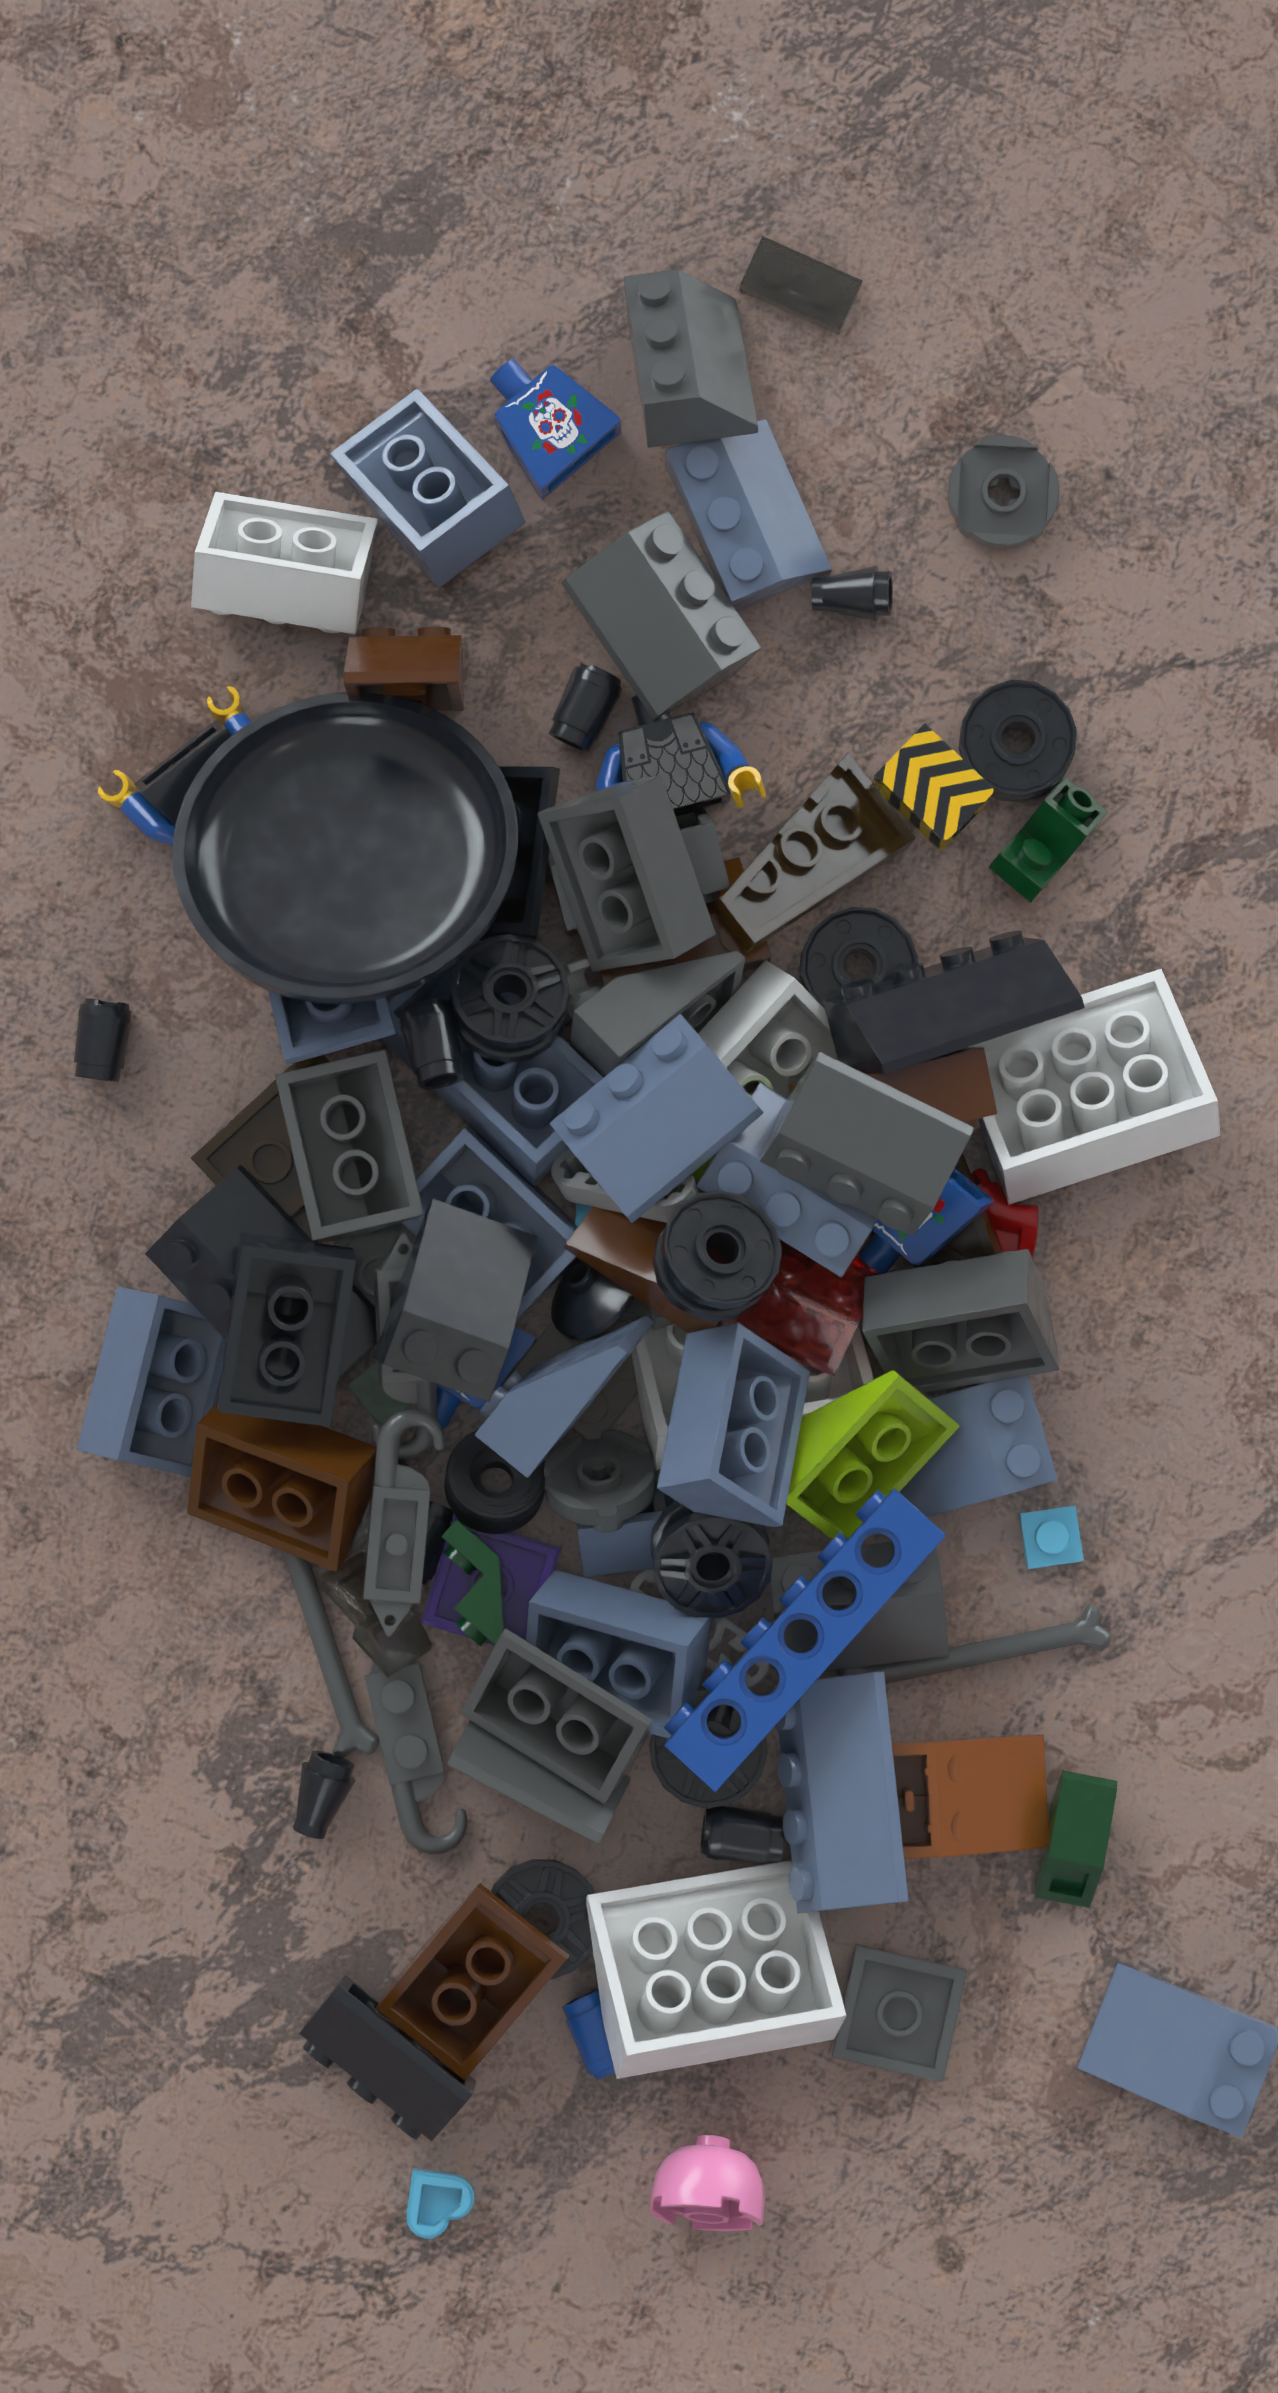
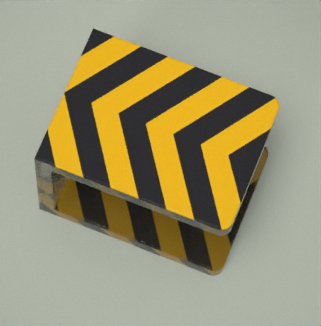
M926 723L874 775L872 782L886 801L938 850H944L985 808L994 791L993 787Z

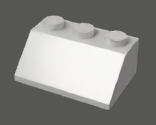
M215 492L195 550L191 607L209 610L218 615L235 614L264 619L272 624L289 623L318 628L327 633L343 632L355 634L364 606L378 519Z

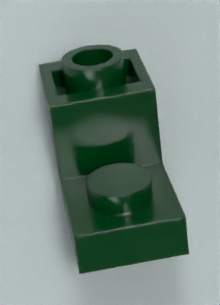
M1065 777L1042 802L1023 828L997 855L988 868L1031 903L1101 822L1108 811L1099 805L1087 790L1076 786Z
M456 1519L441 1536L450 1544L443 1553L468 1575L475 1567L484 1574L455 1606L454 1609L463 1616L456 1625L478 1645L482 1646L488 1639L496 1645L499 1637L505 1630L501 1557L461 1521Z
M1062 1770L1049 1809V1841L1035 1880L1036 1898L1090 1908L1104 1868L1117 1794V1781Z

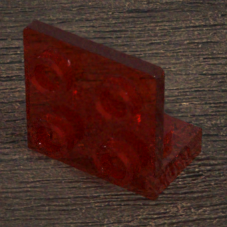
M779 1239L782 1254L778 1274L756 1305L738 1316L734 1323H740L784 1354L835 1377L863 1315L865 1277L880 1275L881 1273L876 1272L860 1257L855 1256L841 1278Z

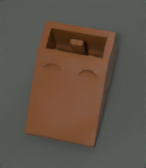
M1043 1734L892 1742L904 1859L961 1856L1047 1847L1049 1841V1822Z

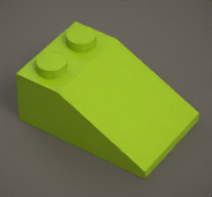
M892 1370L802 1417L786 1504L829 1538L833 1539L840 1532L848 1539L862 1523L855 1514L877 1490L885 1496L892 1489L900 1492L954 1434L960 1425L896 1371Z

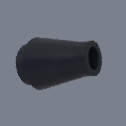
M873 566L828 577H814L811 585L813 611H828L877 621L879 616H891L893 606L891 571H878V567Z
M312 1751L309 1762L302 1763L297 1813L293 1829L296 1832L315 1839L325 1838L330 1823L356 1781L351 1776L355 1766L351 1761L329 1752Z

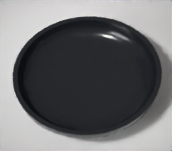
M347 692L332 693L298 700L256 718L233 734L210 756L195 776L178 813L173 837V870L179 897L196 931L212 951L235 972L256 985L285 997L325 1004L360 1003L394 996L430 981L456 964L478 943L496 919L506 899L513 877L518 850V825L511 791L503 773L490 753L464 727L448 716L409 699L369 692H359V696H348Z

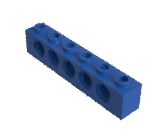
M892 1489L887 1496L877 1490L855 1514L862 1521L860 1526L848 1539L839 1532L817 1556L825 1565L810 1581L803 1575H800L779 1598V1601L786 1606L780 1615L771 1624L762 1617L740 1643L748 1650L732 1667L724 1660L705 1680L702 1686L709 1693L699 1705L693 1709L686 1702L664 1726V1729L671 1734L664 1742V1746L713 1791L716 1792L946 1536L943 1531L896 1489ZM876 1533L887 1536L893 1545L892 1558L887 1564L880 1567L869 1566L861 1556L863 1541L868 1536ZM836 1576L850 1579L855 1587L854 1600L844 1609L830 1608L825 1604L822 1597L825 1583ZM796 1619L810 1621L817 1630L815 1644L809 1650L803 1652L790 1649L784 1641L785 1628ZM757 1662H768L779 1673L777 1686L767 1694H757L751 1691L745 1682L747 1670ZM723 1704L734 1707L741 1717L738 1730L734 1734L725 1737L714 1734L707 1725L709 1712L714 1707Z

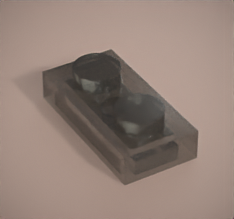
M762 236L740 283L739 291L840 335L862 287L863 280Z

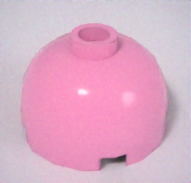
M714 2135L698 2136L696 2138V2145L680 2147L666 2157L657 2170L651 2193L650 2214L653 2218L675 2225L676 2214L682 2215L692 2221V2229L724 2232L751 2230L752 2221L759 2226L763 2224L765 2206L764 2183L755 2163L746 2154L730 2149L729 2139Z

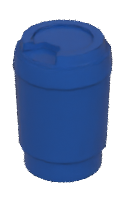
M596 1989L563 2005L562 2009L567 2017L566 2024L583 2060L585 2069L589 2075H593L598 2080L615 2073L603 2024L599 1989Z

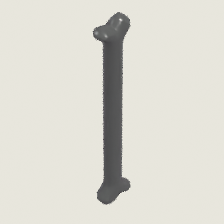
M283 1551L340 1726V1736L333 1748V1754L342 1758L355 1750L367 1755L373 1754L378 1748L379 1737L366 1728L361 1721L310 1562Z
M1088 1604L1083 1614L1072 1623L949 1648V1657L837 1671V1674L840 1677L884 1672L885 1684L1077 1644L1086 1645L1097 1651H1103L1109 1645L1111 1635L1099 1624L1100 1610L1094 1604Z

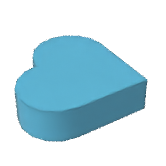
M413 2168L407 2207V2224L410 2230L418 2237L431 2239L441 2235L447 2229L449 2220H458L466 2216L472 2209L475 2200V2191L471 2182L466 2177L455 2173Z

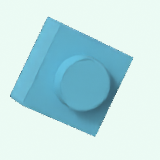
M1076 1506L1018 1514L1027 1569L1084 1561Z

